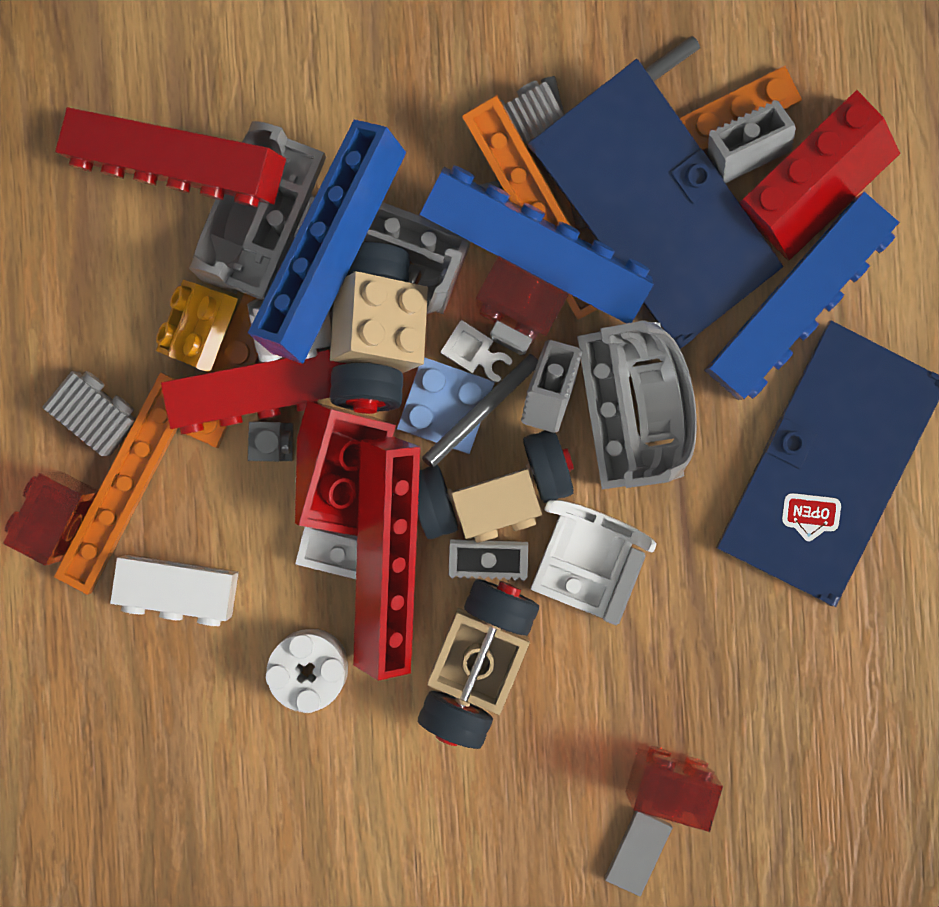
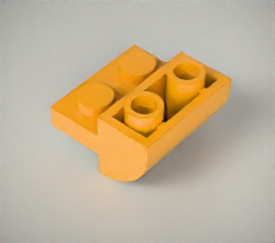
M183 280L181 286H178L171 296L170 306L172 309L168 320L158 330L156 337L158 346L156 351L210 373L238 299Z

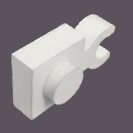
M462 320L440 352L472 374L478 365L482 366L486 376L494 382H500L501 377L492 371V364L499 360L509 366L512 363V359L508 355L501 352L491 353L488 351L493 340Z

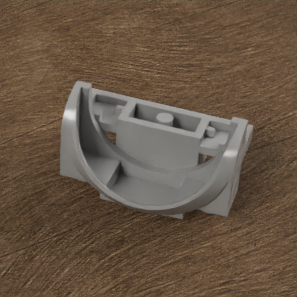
M253 121L242 142L268 147L287 158L275 204L259 202L258 207L253 208L234 202L235 196L226 194L223 200L215 199L198 240L189 269L203 282L234 294L240 291L264 301L295 239L294 234L310 197H313V188L327 157L322 151L288 139L281 127L265 122Z

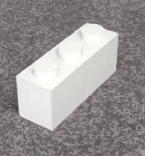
M124 555L117 557L110 604L122 605L121 611L125 613L144 614L145 609L160 611L159 617L164 619L182 620L183 615L198 617L197 623L220 626L221 621H227L232 617L239 572Z

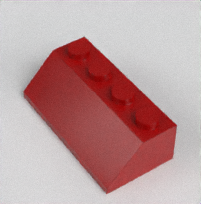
M856 90L748 193L739 204L761 234L789 261L897 158L900 152L884 117Z

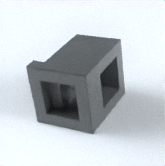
M249 422L248 461H293L294 423Z

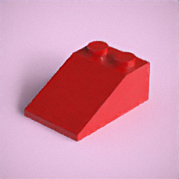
M307 400L297 436L295 524L357 536L361 440L393 437L396 425L370 415Z

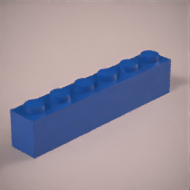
M353 120L248 331V334L270 353L302 364L304 363L406 155V151L387 127Z
M453 166L451 170L446 167L442 169L419 215L626 324L633 322L654 285L652 276L648 275L650 271L648 267L630 258L625 263L614 257L615 251L600 241L594 240L591 245L578 238L580 232L564 222H559L556 226L544 220L545 213L530 204L524 203L520 207L508 201L510 195L494 185L489 184L486 189L473 182L475 176L458 166Z
M866 192L855 197L704 371L737 400L745 399L747 396L752 399L756 397L768 383L764 379L765 375L773 366L779 370L790 359L793 352L789 348L798 338L804 341L819 325L815 318L824 308L829 312L840 302L845 295L840 290L849 280L855 283L867 271L870 265L866 260L875 250L880 254L889 246L896 237L892 231L900 222Z

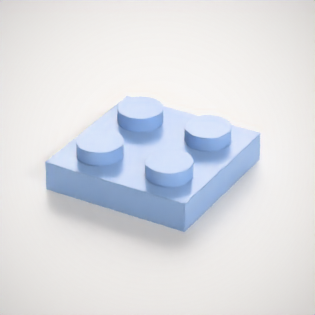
M424 357V364L418 367L397 429L437 443L492 390L495 382ZM480 423L453 449L470 454Z

